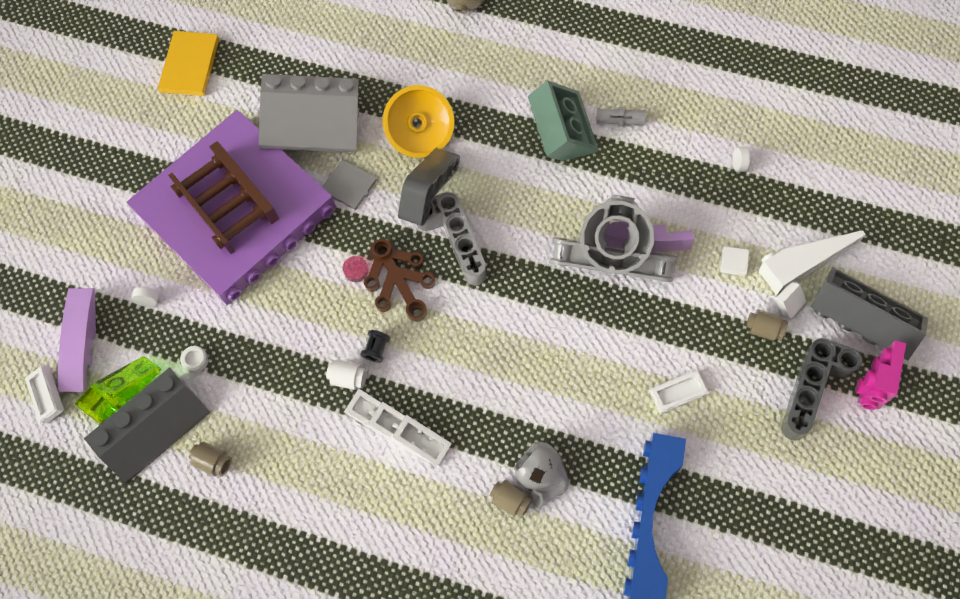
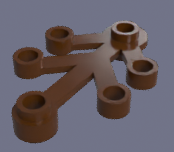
M376 240L370 248V254L374 261L369 275L364 279V285L369 292H375L379 289L380 282L378 277L384 264L388 273L380 296L375 300L377 310L380 312L390 310V297L394 285H396L407 304L406 313L408 318L414 322L422 321L427 315L426 305L423 301L415 299L405 279L421 283V286L425 289H431L436 282L434 275L431 272L421 273L398 267L394 260L409 262L413 269H419L424 264L421 253L394 249V245L389 240ZM381 250H387V253L383 255L379 254ZM414 258H420V262L413 263L412 260ZM425 278L432 279L430 283L423 282ZM370 281H376L374 286H368ZM387 301V305L384 307H380L379 303ZM416 309L422 311L418 316L413 315V311Z

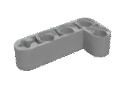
M451 192L434 196L431 202L430 216L425 225H417L418 228L423 231H430L443 226L466 282L473 286L482 284L487 276L485 261L458 197ZM449 205L454 206L449 210L444 209V207ZM455 226L463 227L462 229L457 231L452 230V228ZM463 247L472 248L468 252L461 251V248ZM473 262H474V267H475V269H476V271H477V272H475V273H474L473 270H471V266H470V264L473 263Z

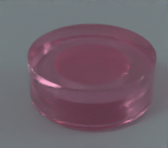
M349 257L343 264V273L351 282H360L368 275L369 268L362 257Z

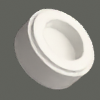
M736 147L733 153L734 170L736 172H746L750 166V152L747 147Z
M138 287L133 290L131 300L140 306L153 307L157 305L159 295L153 289Z
M190 346L182 352L180 362L188 372L198 373L207 366L208 355L201 347Z

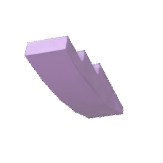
M619 221L611 223L606 230V239L608 241L606 246L624 249L623 244L628 238V230L626 228L628 222ZM665 224L653 226L654 245L651 251L666 252L691 249L694 241L692 230L667 233Z
M68 288L60 335L58 392L88 391L87 365L92 364L91 339L96 338L95 288Z

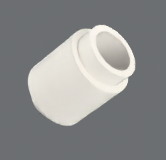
M336 359L333 364H329L326 378L330 379V385L353 390L357 388L362 389L366 382L367 368L362 367L361 364Z

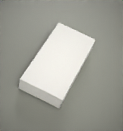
M41 365L27 376L25 380L39 423H48L62 413L64 408L50 367Z
M698 369L649 389V394L660 415L708 396L710 393Z

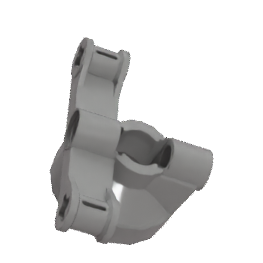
M612 195L605 203L596 206L586 216L580 231L581 242L566 238H553L555 243L553 258L550 259L549 263L602 271L610 274H622L663 282H673L674 278L671 276L674 261H677V256L651 253L654 245V228L648 215L634 202L635 198ZM610 220L628 222V226L626 225L628 238L623 244L624 250L605 248L608 245L606 230L611 225L609 223ZM562 246L564 247L563 257H561Z

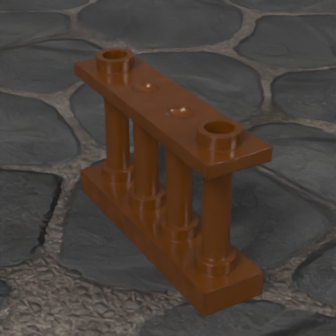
M216 141L209 146L214 156L211 157L212 160L181 182L173 173H170L168 176L174 183L170 187L179 198L184 196L215 234L211 238L220 250L225 247L232 254L235 251L228 242L230 239L259 218L261 220L266 218L272 225L279 220V217L273 206L220 143ZM224 167L227 171L225 177L193 199L187 189L217 168L222 169ZM238 184L240 186L239 194L208 216L201 209L203 204L230 185L235 186ZM245 201L247 203L252 201L255 204L252 212L221 233L214 225Z

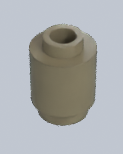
M757 309L755 313L750 312L746 327L750 328L749 334L775 341V339L782 341L788 325V321L783 320L782 316Z
M204 441L199 445H194L189 453L191 466L214 477L217 475L220 477L224 476L232 462V458L228 456L226 451Z
M506 479L502 483L498 481L490 493V496L493 497L491 503L513 517L517 515L522 518L533 500L527 496L528 493Z

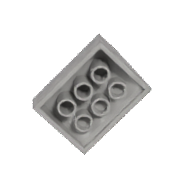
M262 74L259 148L356 153L358 79Z

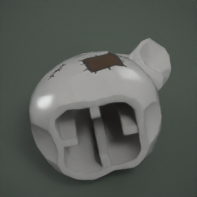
M534 442L514 467L519 483L524 488L531 489L530 498L533 499L532 504L538 509L549 499L564 494L568 489L569 480L564 463L557 450L547 443Z

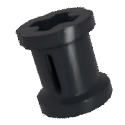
M369 330L367 334L369 339L365 350H362L360 355L369 361L381 363L384 359L382 354L386 343L390 341V336L377 330Z

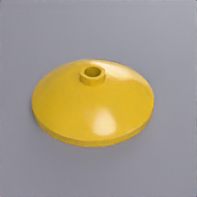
M424 85L405 87L396 92L385 106L382 119L384 134L391 146L399 153L412 158H426L435 148L443 149L450 141L454 131L453 110L448 100L431 87ZM414 119L420 120V127L413 126L412 122Z

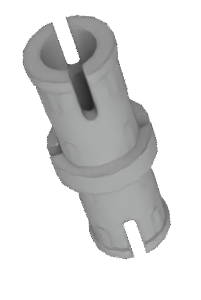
M619 107V109L597 108L596 123L618 124V126H623V124L645 125L646 111L624 110V107ZM610 115H615V116H632V117H631V118H616V117H610Z

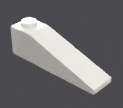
M862 230L785 248L777 254L773 251L762 259L763 264L758 272L776 295H778L791 282L797 283L857 246L866 234Z

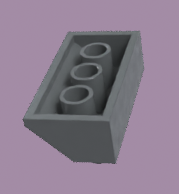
M834 267L831 268L810 306L817 315L833 319L838 322L842 329L850 332L853 330L862 335V338L872 345L878 344L888 348L895 340L906 343L904 359L907 361L926 336L927 317Z
M169 367L89 433L84 440L95 454L127 484L211 412L184 380Z

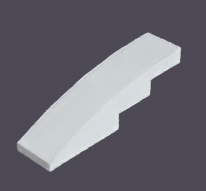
M360 389L357 390L344 413L436 467L439 466L452 444L408 415L401 414L386 403L379 402Z

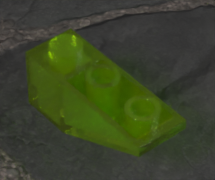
M142 356L93 383L75 402V405L96 422L102 424L143 390L161 371V368L145 356Z

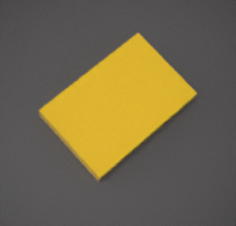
M174 31L158 85L159 91L161 93L205 96L219 43L218 35Z

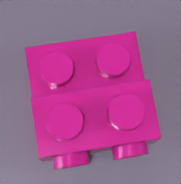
M895 340L888 348H884L882 353L873 359L871 370H868L863 378H859L856 385V393L859 394L857 403L861 407L869 410L880 409L898 394L906 343Z

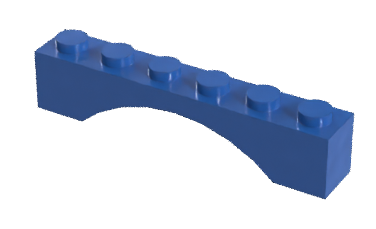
M653 433L650 441L645 440L643 456L647 457L646 467H641L639 483L644 484L642 494H637L635 510L640 511L639 521L633 522L631 538L636 539L635 549L629 550L627 566L632 567L630 579L625 578L623 595L628 596L627 599H666L668 577L660 565L654 547L652 534L653 514L663 487L683 466L685 438Z

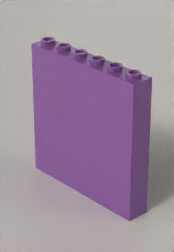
M238 110L234 111L126 202L152 231L226 305L231 301L237 300L243 290L250 284L256 283L262 273L268 268L275 266L281 256L287 251L293 250L299 240L305 235L312 233L316 225L323 219L330 217L336 208L333 197L281 149L259 148V129ZM216 141L220 143L273 206L279 217V220L272 225L266 218L262 220L259 218L230 239L228 242L235 251L232 254L225 247L220 250L211 238L215 234L184 196L179 198L170 187L174 183L168 176L170 173H173L181 182L212 160L211 157L214 156L209 146ZM224 167L222 169L217 168L187 189V191L194 199L224 178L227 171ZM238 184L235 186L230 185L203 204L201 209L208 216L239 194L240 186ZM245 201L214 225L221 233L252 212L255 204L252 201L248 203Z

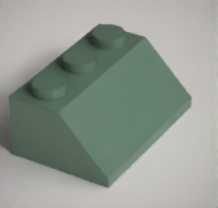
M547 80L528 96L530 109L534 115L537 131L540 134L543 150L547 157L565 161L599 151L579 91Z

